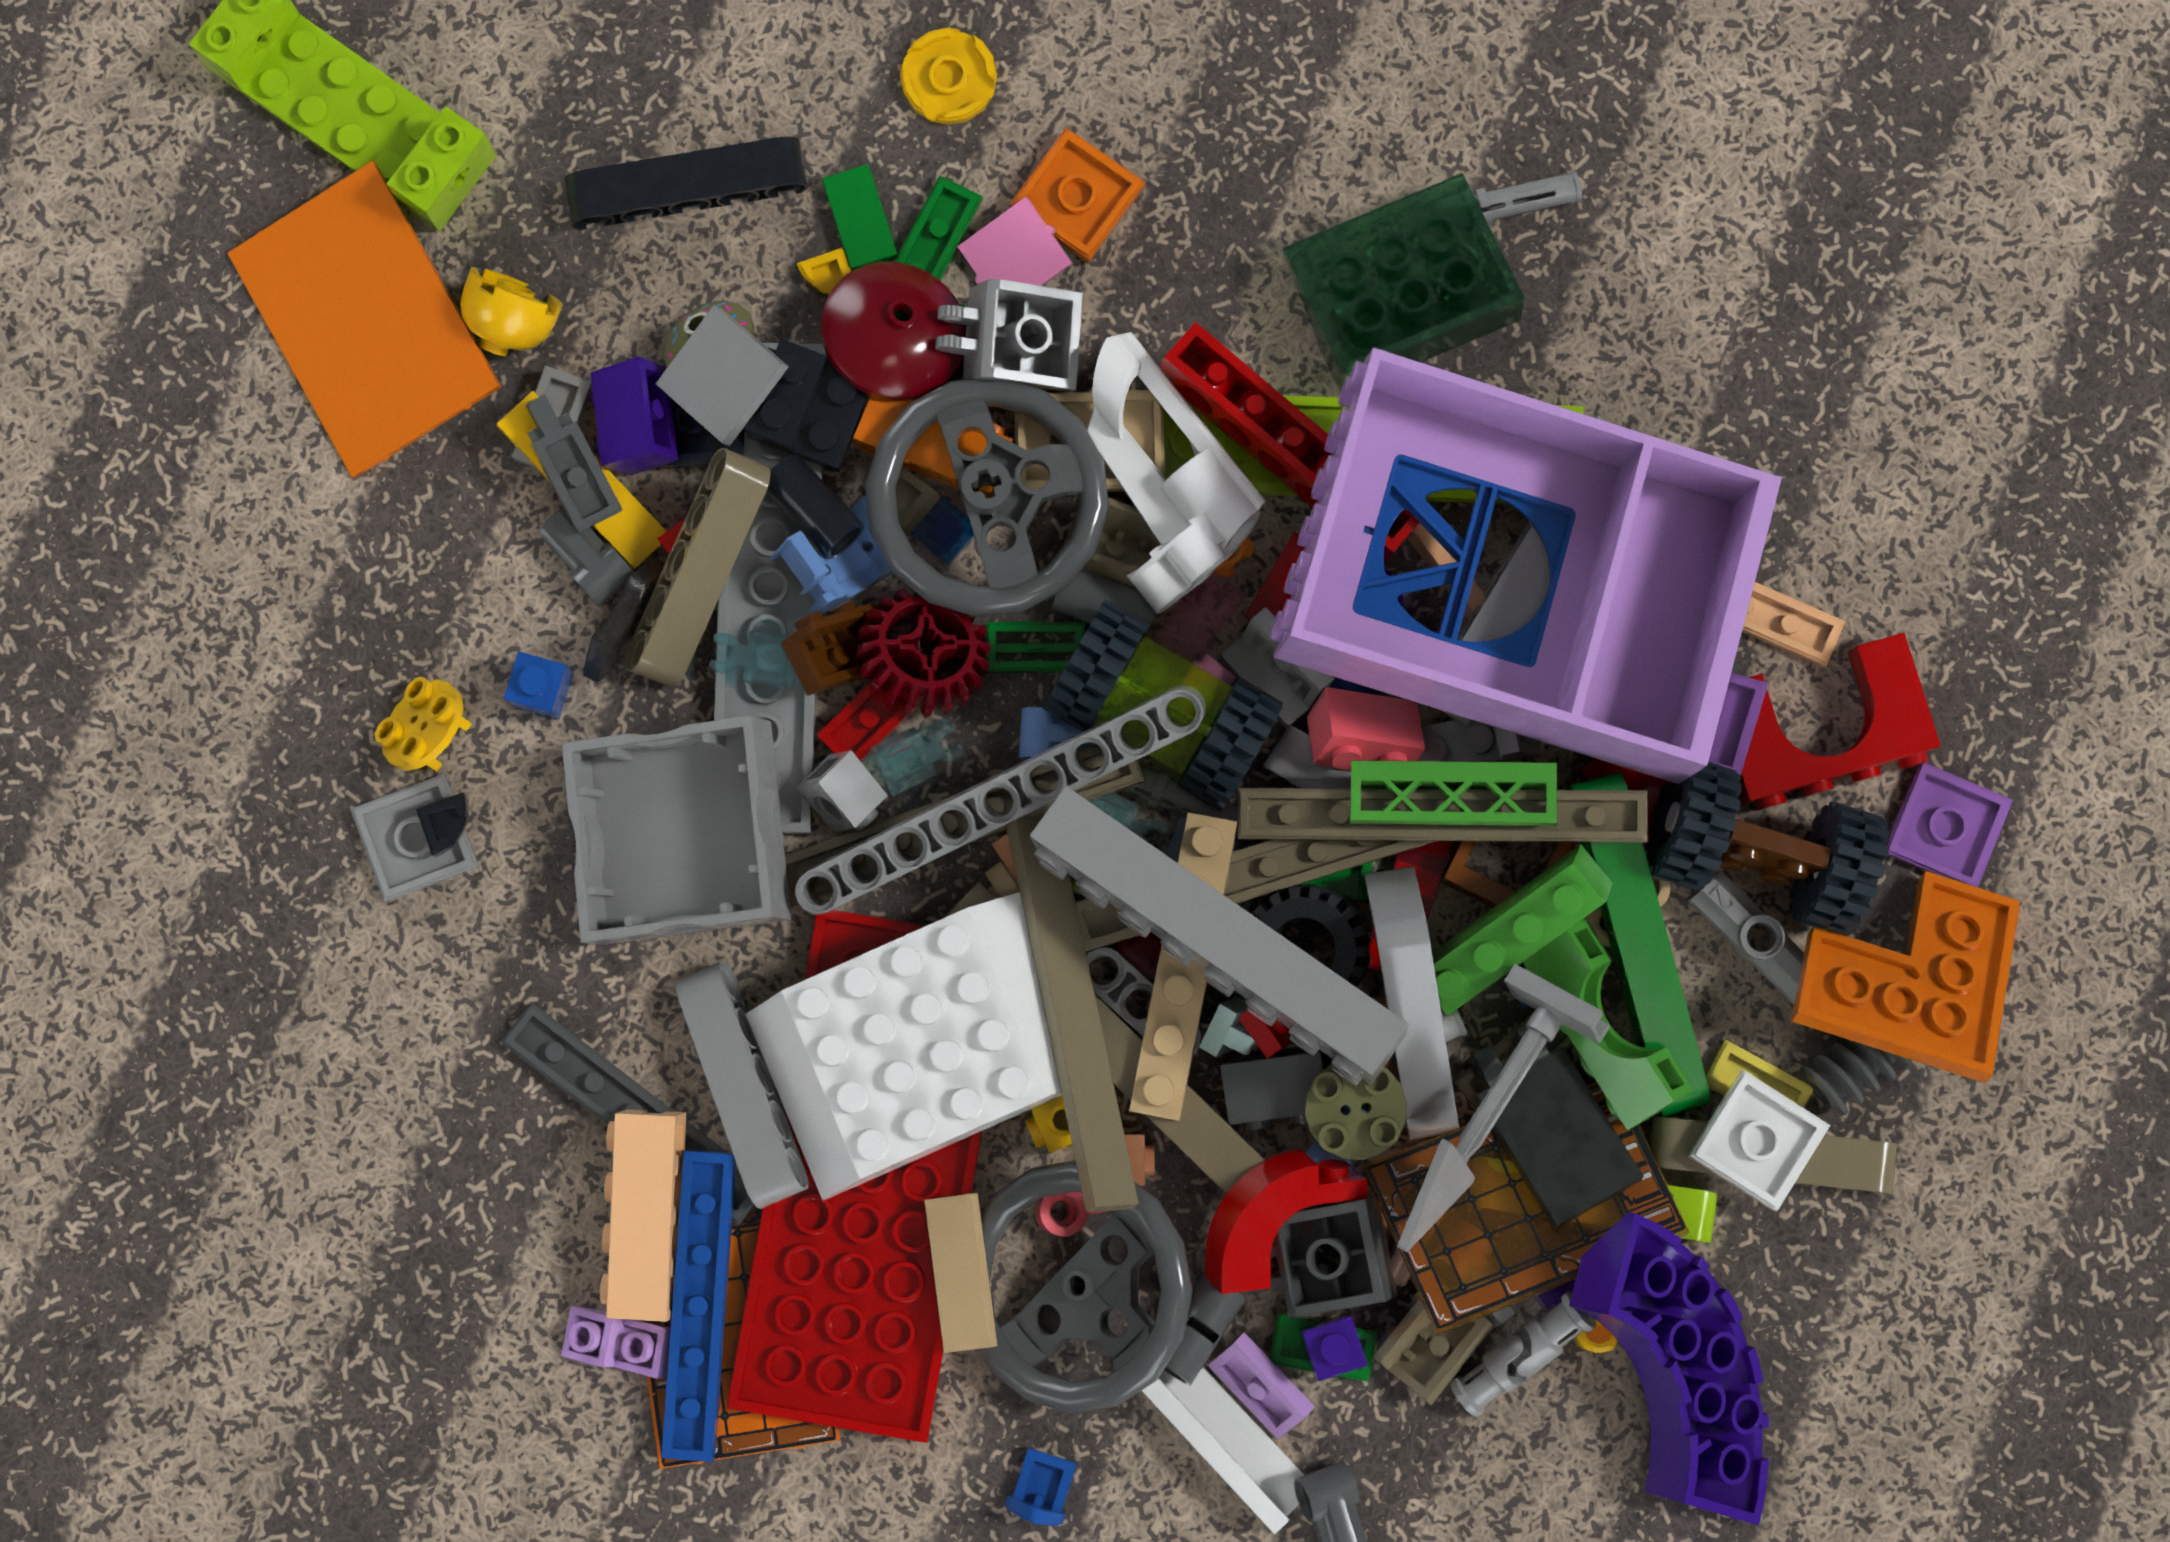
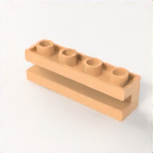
M627 1109L615 1113V1121H610L608 1124L606 1145L607 1150L613 1152V1170L608 1172L605 1178L604 1198L606 1202L611 1203L610 1223H605L603 1228L602 1250L604 1253H609L608 1274H603L600 1283L601 1304H607L606 1318L667 1322L672 1317L683 1154L685 1151L686 1112L666 1111L663 1113H647V1110Z

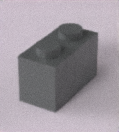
M1300 1047L1283 1049L1268 1059L1263 1052L1225 1057L1220 1064L1229 1125L1243 1123L1244 1130H1258L1273 1126V1119L1292 1117L1294 1124L1307 1123L1305 1117L1306 1094L1314 1078L1328 1066L1327 1055L1318 1050L1312 1056Z

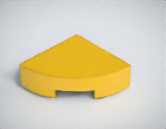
M843 247L797 263V267L805 281L817 288L818 292L829 296L828 294H830L834 286L851 272Z

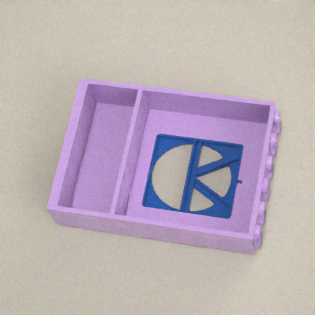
M1373 348L1364 363L1356 361L1351 375L1346 376L1338 399V405L1345 408H1342L1337 423L1333 422L1326 440L1324 451L1332 453V456H1328L1324 469H1319L1313 485L1311 498L1319 501L1314 504L1310 517H1305L1298 537L1297 545L1305 547V549L1300 552L1297 563H1292L1285 582L1284 593L1291 594V598L1287 599L1283 611H1278L1272 627L1270 640L1278 642L1273 658L1676 784L1683 782L1705 768L1709 761L1782 477L1380 349ZM1452 489L1475 491L1476 497L1464 539L1426 501L1427 495ZM1497 497L1524 515L1543 541L1550 568L1548 591L1536 615L1525 626L1514 633L1502 638L1481 642L1457 640ZM1403 510L1409 511L1457 562L1388 576L1384 569V547L1393 522ZM1451 584L1441 623L1436 632L1418 623L1403 609L1397 600L1401 594Z

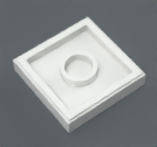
M1741 1070L1691 1149L1688 1157L1772 1211H1778L1830 1125L1750 1073Z

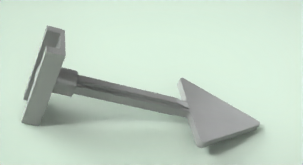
M1514 964L1504 981L1515 999L1535 1009L1525 1025L1527 1031L1463 1130L1457 1148L1445 1139L1440 1141L1398 1242V1248L1407 1253L1473 1184L1475 1176L1467 1166L1469 1158L1483 1144L1546 1042H1552L1563 1024L1600 1044L1610 1028L1608 1023L1600 1020L1603 1016L1602 1010Z

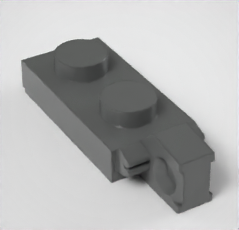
M545 394L528 402L526 407L537 427L527 432L532 442L531 447L577 534L622 512L623 509L577 422L572 421L568 412L557 417Z

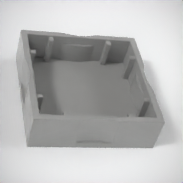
M748 715L683 725L677 729L660 734L636 735L627 733L562 743L568 814L576 839L574 877L581 943L606 945L792 920L771 721Z

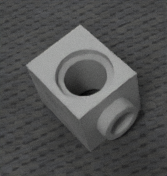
M851 750L828 755L796 787L832 832L849 829L859 831L865 828L877 817L878 811L875 808L888 796Z

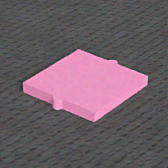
M1024 197L957 246L976 273L975 282L977 284L987 279H1003L1043 286L1073 264L1053 235L1055 233L1054 226L1046 225L1028 197Z

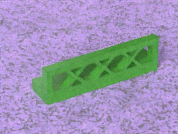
M1351 761L1350 824L1556 826L1557 763ZM1361 789H1388L1396 797L1383 811L1361 810ZM1416 789H1439L1448 799L1435 811H1421L1408 797ZM1467 790H1490L1499 800L1486 812H1472L1459 798ZM1519 790H1546V813L1523 812L1511 798ZM1402 803L1409 811L1394 810ZM1454 804L1461 812H1447L1446 810ZM1505 804L1512 812L1497 811Z

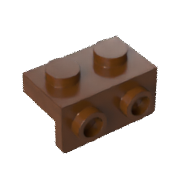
M849 602L832 610L825 617L821 611H817L803 617L794 624L797 631L782 641L781 645L807 696L864 679L861 678L860 669L865 662L856 659V650L862 644L858 641L857 636L860 628L864 626L863 623L867 613L872 608L878 610L875 603L856 607L854 602Z

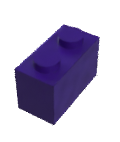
M638 356L590 372L593 390L591 393V403L595 411L598 434L596 448L602 467L631 476L678 461L671 397L656 385V382L667 369L666 366Z

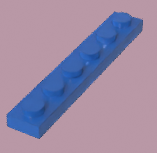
M685 1150L683 1154L661 1458L712 1462L715 1459L736 1178V1161L733 1153Z

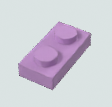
M1245 1332L1224 1348L1207 1365L1277 1440L1301 1422L1315 1407Z

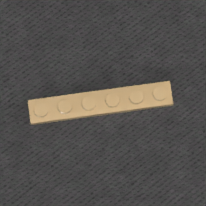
M1189 812L1187 814L1178 864L1223 895L1225 893L1238 822ZM1162 945L1129 1111L1180 1121L1207 981L1205 980L1206 975L1203 974L1205 969L1193 961L1188 967L1183 966L1162 950L1164 948Z

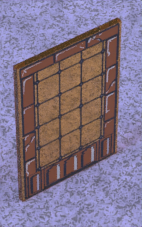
M1589 1076L1583 1080L1642 1172L1643 1179L1554 1230L1496 1134L1491 1129L1481 1147L1467 1162V1166L1475 1176L1473 1184L1407 1253L1398 1248L1418 1292V1299L1422 1301L1436 1335L1576 1280L1582 1255L1628 1212L1656 1222L1680 1238L1690 1233L1674 1200V1195L1669 1190L1639 1124L1627 1130L1622 1121H1619L1612 1115L1606 1103V1096L1594 1077ZM1467 1125L1363 1165L1365 1175L1376 1197L1377 1206L1380 1207L1396 1245H1398L1440 1141L1445 1139L1457 1148L1460 1136Z

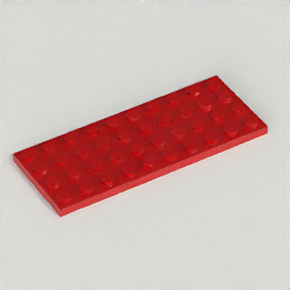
M837 910L816 914L805 980L925 926ZM785 1111L808 1176L809 1185L808 1189L766 1206L762 1210L727 1408L928 1443L944 1349L925 1200L972 1193L982 1131L836 1196L822 1200Z

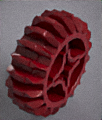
M903 587L896 592L894 600L885 595L878 603V610L872 608L867 613L864 620L866 625L860 628L857 636L858 641L862 644L856 650V659L865 662L860 669L861 678H875L870 686L871 694L885 691L888 694L885 699L886 708L894 705L896 700L904 703L903 712L905 716L911 714L914 706L920 707L924 719L932 715L934 707L945 716L951 712L953 703L959 707L967 704L970 698L969 693L974 694L979 691L983 683L981 678L986 676L990 667L989 662L985 659L991 652V644L981 641L986 635V626L972 625L976 617L928 603L915 591L913 597H911ZM913 623L910 634L899 635L897 639H886V635L894 628L903 624ZM919 640H920V648L926 650L925 655H923L922 653H920V652H921V649H919V650L916 649ZM930 653L931 656H930L929 661H928V663H927V654ZM949 664H960V670L951 677L934 681L937 669L948 668Z

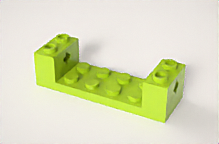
M222 0L189 43V46L208 70L353 172L372 160L376 162L387 181V186L396 197L398 203L438 232H440L497 156L484 132L447 106L441 112H438L300 15L291 0Z

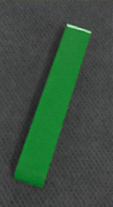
M1619 771L1569 786V790H1628L1626 782ZM1582 842L1585 850L1613 882L1606 903L1600 906L1637 1046L1643 1048L1667 1047L1694 1090L1659 1112L1658 1115L1666 1117L1710 1104L1711 1098L1643 842Z

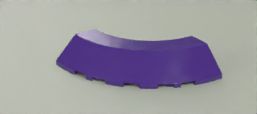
M1628 1212L1582 1255L1569 1306L1586 1313L1609 1330L1624 1348L1639 1376L1645 1394L1650 1423V1460L1644 1492L1759 1526L1766 1494L1769 1459L1762 1457V1428H1769V1417L1767 1413H1763L1762 1403L1760 1402L1758 1384L1764 1381L1755 1347L1748 1346L1743 1329L1739 1323L1744 1318L1728 1289L1720 1288L1715 1278L1707 1270L1710 1265L1703 1257L1695 1256L1681 1243L1682 1239L1665 1227L1638 1214Z

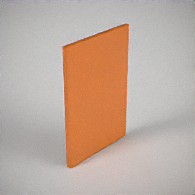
M373 160L344 179H340L330 188L264 230H260L256 235L227 253L352 478L368 471L383 461H387L397 452L463 411L469 410L474 404L502 388L473 334L467 328L459 309L400 204L387 186V181Z

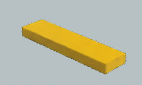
M532 391L503 417L496 426L549 481L531 447L532 442L527 432L537 428L526 407L528 402L539 397ZM595 456L623 511L592 527L635 570L661 545L657 538L664 534L666 530L607 468L601 466L600 460Z

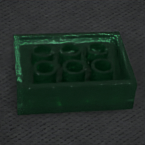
M1463 173L1283 247V254L1321 353L1340 392L1346 376L1351 375L1355 362L1364 363L1373 348L1421 363L1521 321L1525 298Z

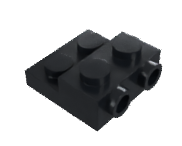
M780 339L776 350L769 347L768 349L789 367L747 422L744 428L747 438L788 454L796 453L804 460L840 473L870 395L858 390L847 382L837 372L832 363L828 361L826 355Z

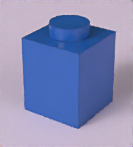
M518 651L504 700L512 707L560 720L574 673L565 664Z

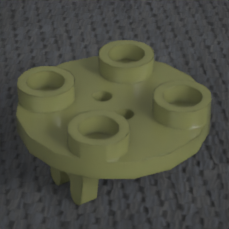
M1331 1063L1314 1078L1306 1094L1305 1117L1311 1135L1325 1151L1342 1159L1365 1160L1382 1154L1397 1142L1406 1123L1407 1101L1400 1082L1384 1067L1371 1086L1362 1079L1355 1086L1337 1074L1331 1068L1333 1066ZM1363 1103H1369L1371 1105V1110L1369 1112H1363L1361 1110V1106ZM1344 1105L1349 1106L1351 1109L1347 1115L1341 1113V1107Z

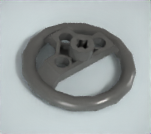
M975 379L951 381L909 403L879 439L865 483L869 531L891 572L928 603L974 617L1024 612L1064 591L1096 553L1109 510L1104 460L1083 421L1045 390L1008 381ZM987 407H999L1029 416L1053 434L1061 444H1049L1027 451L996 434ZM937 422L940 425L984 567L988 586H975L940 574L915 553L899 523L896 484L906 453L925 430ZM971 431L982 434L987 441L985 450L977 456L963 454L958 448V441L963 434ZM1032 464L1043 466L1050 476L1048 483L1040 489L1026 487L1020 479L1021 472L1025 467ZM985 485L992 486L994 488V497L985 498L983 492L978 490ZM1066 495H1078L1079 505L1068 540L1045 567L1037 570L1026 531L1042 502ZM996 526L1009 527L1016 535L1015 544L1006 551L994 550L986 540L989 531Z
M1075 1160L1030 1168L991 1196L981 1212L989 1281L996 1246L1017 1214L1042 1197L1069 1192L1082 1193ZM1136 1182L1134 1183L1139 1204L1131 1209L1115 1210L1113 1216L1012 1320L1000 1327L995 1318L993 1307L997 1346L978 1349L990 1372L1026 1401L1069 1413L1118 1407L1157 1381L1182 1343L1193 1293L1185 1244L1160 1201ZM1115 1235L1123 1238L1128 1247L1127 1258L1122 1264L1115 1262L1108 1250L1109 1242ZM1153 1253L1155 1254L1161 1289L1155 1324L1139 1305V1267ZM1047 1305L1056 1308L1060 1314V1326L1055 1333L1048 1331L1042 1322V1313ZM1114 1308L1121 1310L1127 1318V1329L1121 1337L1115 1335L1108 1326V1316ZM1069 1339L1097 1341L1113 1359L1115 1371L1106 1377L1073 1382L1041 1373L1035 1367L1057 1353Z

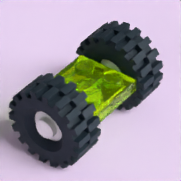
M1104 600L1042 709L1084 732L1091 726L1112 688L1114 690L1096 719L1095 725L1173 687L1180 685L1193 687L1203 696L1206 705L1205 716L1199 727L1192 733L1148 755L1182 774L1177 784L1179 788L1222 811L1233 793L1237 790L1241 780L1259 753L1262 744L1268 737L1283 707V702L1242 678H1239L1232 687L1145 636L1125 671H1123L1148 624L1109 601ZM1177 697L1168 703V712L1174 721L1187 723L1195 718V706L1189 699ZM1130 720L1123 725V736L1128 743L1139 746L1149 741V728L1142 721Z

